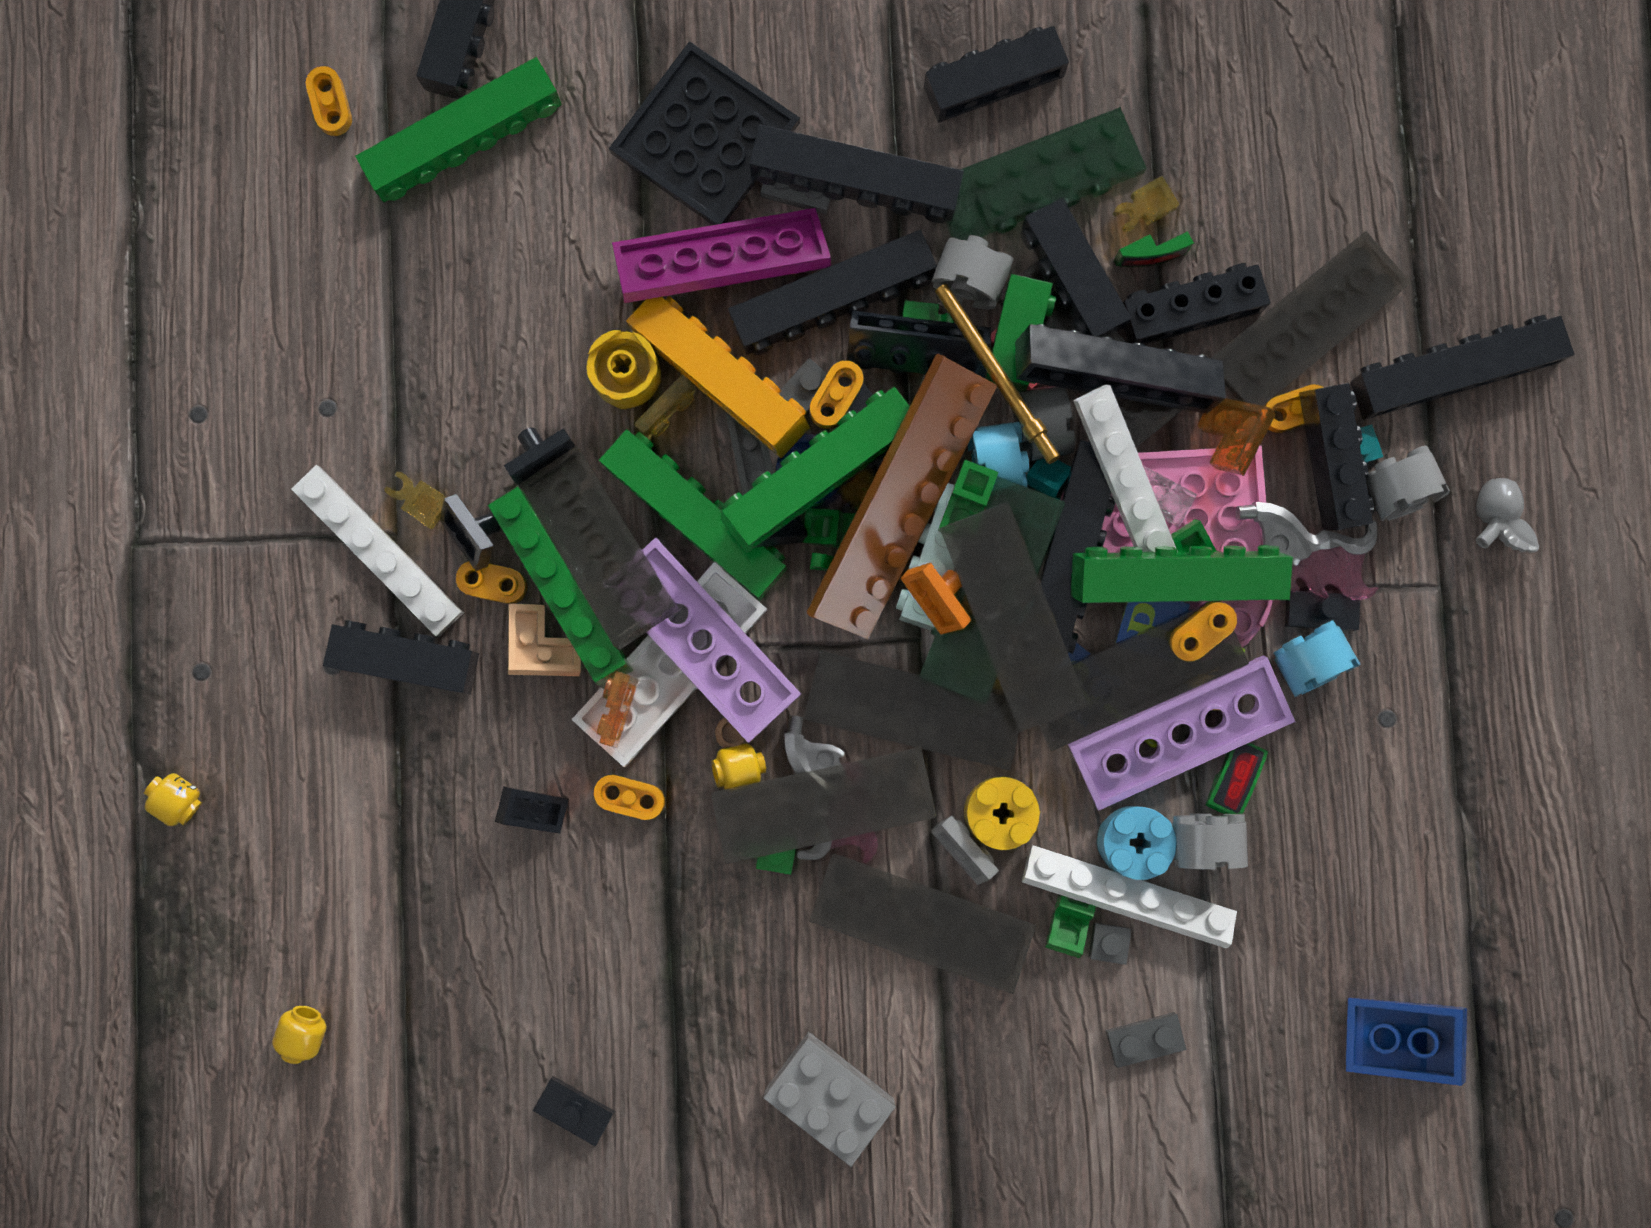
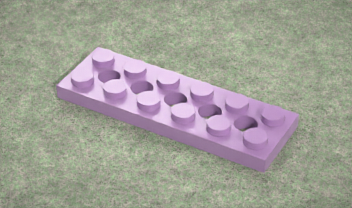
M657 538L652 540L603 585L748 743L801 695L795 686ZM651 579H660L664 584V591L657 598H650L645 594V585ZM677 604L684 605L688 609V617L681 624L672 623L668 616L671 607ZM700 630H706L712 635V644L706 650L696 649L692 642L694 634ZM724 656L733 657L737 663L736 671L730 676L720 675L716 668L718 660ZM748 682H755L761 688L760 698L752 703L745 702L741 697V688Z
M1263 655L1069 743L1068 746L1093 802L1099 811L1295 722L1268 657ZM1245 694H1252L1255 698L1253 709L1249 712H1240L1238 709L1239 699ZM1212 709L1221 710L1223 716L1221 723L1216 727H1208L1205 724V716ZM1179 724L1188 725L1190 728L1189 737L1185 741L1175 742L1172 738L1173 729ZM1146 739H1154L1157 742L1156 752L1149 757L1141 756L1139 753L1140 744ZM1113 754H1121L1125 758V764L1122 769L1115 772L1109 771L1106 767L1108 758Z

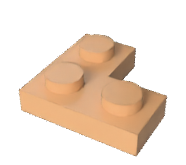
M509 604L508 675L580 676L581 659L569 639L545 637V605Z

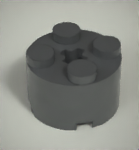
M1048 386L1018 392L1036 419L1040 418L1047 428L1048 432L1046 435L1059 455L1064 456L1074 453L1075 434L1074 430L1070 431V419L1073 417L1066 389ZM1014 413V414H1013V421H1014V422H1020L1019 419L1017 418V416H1016L1015 413ZM1022 432L1023 441L1020 443V451H1027L1029 461L1044 459L1035 443H1029Z

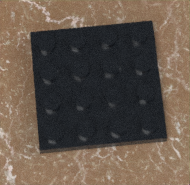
M689 41L611 144L609 151L610 154L710 224H723L729 220L757 182L755 177H751L749 163L759 124L794 132L800 124V117Z

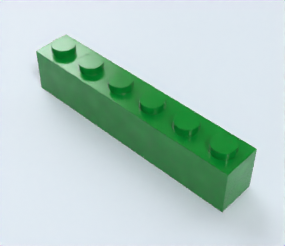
M536 56L355 155L372 188L383 203L388 200H397L403 197L408 189L417 184H426L432 181L437 176V173L448 167L453 168L463 164L468 156L479 150H489L499 139L509 134L520 133L530 122L538 118L551 116L562 103L554 85Z
M895 387L886 393L880 390L873 394L865 402L867 407L858 413L854 410L848 412L837 422L839 427L829 434L826 430L822 431L809 442L810 448L801 454L798 451L791 453L780 463L782 468L772 475L769 471L763 473L751 484L754 487L743 496L738 492L723 503L722 506L725 509L721 512L720 520L746 554L888 451L910 408L909 404Z
M626 429L599 459L602 466L760 602L787 571L786 565L782 563L786 558L773 546H768L767 549L765 547H756L746 554L720 520L721 512L725 509L722 506L723 503L718 499L712 503L703 495L707 490L693 477H690L688 480L684 479L677 473L680 469L677 463L666 454L660 458L651 450L654 444L639 431L634 436Z
M516 487L490 503L488 507L594 682L605 689L632 672L633 668L525 493L519 487Z
M1260 545L1257 547V551H1246V547L1224 546L1223 552H1212V548L1206 546H1190L1189 552H1177V548L1168 546L1155 547V552H1143V549L1139 547H1121L1120 553H1108V549L1102 547L1085 548V553H1073L1071 596L1082 603L1290 600L1293 557L1281 553L1280 547Z

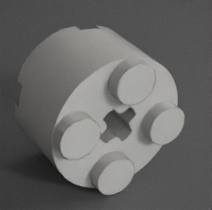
M970 235L967 241L949 238L932 279V282H934L933 287L936 290L941 285L947 284L959 303L962 304L963 299L973 300L974 304L972 307L994 309L999 301L1014 259L1006 253L996 252L988 248L989 243L978 236Z
M1428 446L1412 450L1407 454L1408 458L1398 462L1395 457L1385 459L1374 466V471L1368 473L1366 480L1368 494L1373 499L1374 507L1381 521L1385 519L1387 521L1394 520L1424 508L1423 505L1429 501L1428 498L1431 497L1435 503L1450 493Z
M1191 813L1190 815L1173 816L1172 827L1177 842L1174 866L1185 869H1216V867H1224L1226 864H1228V869L1248 867L1245 814L1212 816V813Z

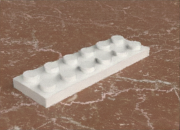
M715 562L697 581L745 634L767 611L765 606ZM681 604L675 605L668 614L669 620L674 624L685 622L688 617L687 607ZM700 630L694 634L692 642L696 649L706 650L711 646L713 639L710 632ZM649 635L627 658L633 671L605 689L600 688L572 718V721L623 767H626L697 689L693 682ZM726 656L720 658V659L718 660V662H717V665H718Z

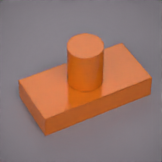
M927 563L907 570L900 578L940 634L964 629L971 621L969 615L954 596L963 586V579L956 571L947 570L941 577L932 563Z

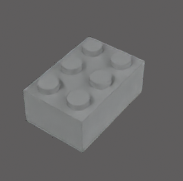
M809 1031L766 1087L763 1096L766 1101L850 1167L896 1107L894 1098Z

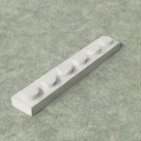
M1104 385L1073 400L1133 547L1142 548L1143 552H1155V547L1158 546L1176 548L1111 386Z
M315 465L291 488L436 637H440L464 614L320 466Z
M1034 845L1029 849L1022 883L1226 949L1232 945L1237 914L1235 910L1142 880L1131 879L1117 872Z

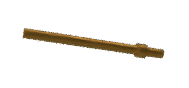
M943 284L938 287L935 293L994 383L998 385V389L1023 425L1022 432L1029 443H1035L1048 464L1057 461L1060 455L1046 435L1048 430L1041 419L1034 417L948 285Z

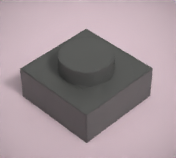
M1094 922L1089 958L1127 965L1131 928Z

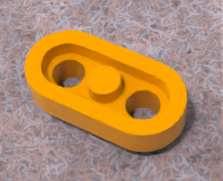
M326 66L316 67L310 71L306 78V89L314 119L320 129L327 135L340 136L346 133L352 124V115L343 82L332 68ZM332 85L329 91L322 92L324 86ZM340 116L337 123H331L333 117Z
M840 361L829 370L810 403V417L818 427L824 429L837 427V422L849 411L863 384V373L857 364L851 361ZM842 377H848L852 383L847 387H843L839 384L838 380ZM823 407H831L834 414L826 417L822 415L821 409Z
M1312 384L1272 398L1262 408L1261 420L1263 425L1275 433H1282L1303 426L1304 419L1299 392L1323 387ZM1274 411L1282 413V421H1277L1273 417Z
M468 561L462 564L456 573L458 588L463 593L472 597L504 604H515L521 601L527 592L525 577L520 572L511 568L488 564V567L475 571ZM472 572H477L479 576L475 584H469L468 576ZM507 579L512 580V589L504 592L502 590V583Z
M1212 601L1205 604L1173 630L1169 639L1172 652L1184 661L1200 659L1234 631L1237 625V615L1234 609L1224 602ZM1218 614H1223L1225 618L1223 625L1215 627L1213 625L1214 617ZM1189 637H1194L1196 640L1195 647L1190 650L1185 649V640Z
M618 775L604 776L596 783L594 788L595 801L601 808L641 820L656 818L661 814L665 806L664 794L657 786ZM611 786H616L620 792L615 800L610 799L607 795V791ZM645 795H650L654 800L653 806L649 809L644 808L641 804V800Z

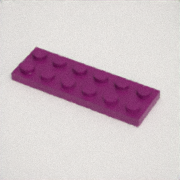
M816 208L612 242L624 303L812 271L831 266V256Z

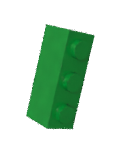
M1011 274L992 353L1017 391L1020 392L1027 390L1029 383H1035L1016 380L1015 341L1030 324H1043L1045 316H1052L1056 296L1050 295L1053 283ZM987 372L985 379L994 383L991 376Z

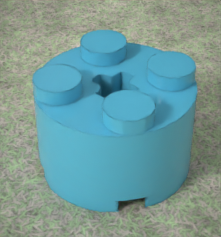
M1020 422L976 427L968 443V451H971L973 463L999 472L990 497L1027 491L1025 472H1029V459L1027 451H1020L1019 443H1022Z
M1334 621L1316 628L1313 633L1304 639L1302 636L1290 640L1273 653L1276 657L1274 661L1294 697L1314 690L1336 679L1337 676L1341 675L1340 673L1344 671L1349 672L1361 665L1339 626H1336Z
M1139 806L1121 807L1111 813L1102 822L1098 830L1097 848L1106 865L1114 872L1131 879L1147 880L1165 873L1176 853V835L1171 822L1161 813L1150 808ZM1138 834V838L1143 840V844L1136 849L1130 846L1129 842L1130 839L1137 838Z

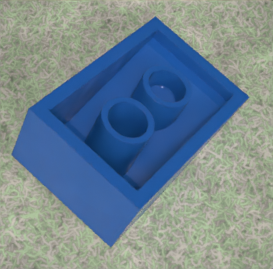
M1348 998L1346 1072L1462 1086L1466 1082L1467 1008Z

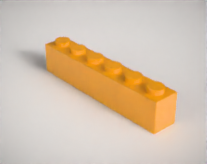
M668 296L666 299L663 297L646 299L626 320L632 331L647 339L659 356L778 457L782 458L810 428L804 417L807 413L806 410L793 398L786 401L780 396V388L768 377L761 380L754 374L756 369L744 357L741 356L737 360L730 354L731 348L720 337L716 336L712 339L706 334L707 328L696 317L691 316L690 319L682 314L683 308L672 297Z

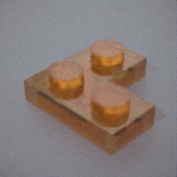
M1225 398L1208 414L1203 413L1197 426L1205 433L1222 436L1209 463L1217 470L1244 476L1276 415L1270 407Z
M616 671L614 678H608L603 698L607 699L605 707L610 708L608 715L602 714L597 728V734L601 735L599 743L618 748L639 679Z

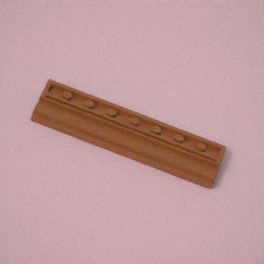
M936 354L806 614L811 618H816L868 639L998 385L948 358Z

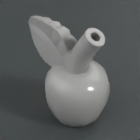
M1496 478L1487 481L1479 493L1475 510L1478 517L1488 525L1476 538V543L1482 548H1488L1499 536L1504 545L1511 547L1512 550L1527 551L1528 553L1537 552L1539 544L1535 532L1527 522L1520 519L1524 510V498L1518 484L1507 478Z

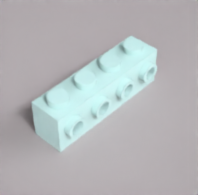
M947 484L934 509L935 513L931 524L927 523L918 543L924 544L920 557L913 555L909 569L932 563L941 577L947 570L954 571L963 540L938 531L955 485ZM902 589L896 609L902 611L899 620L932 631L935 628L933 623L910 591Z

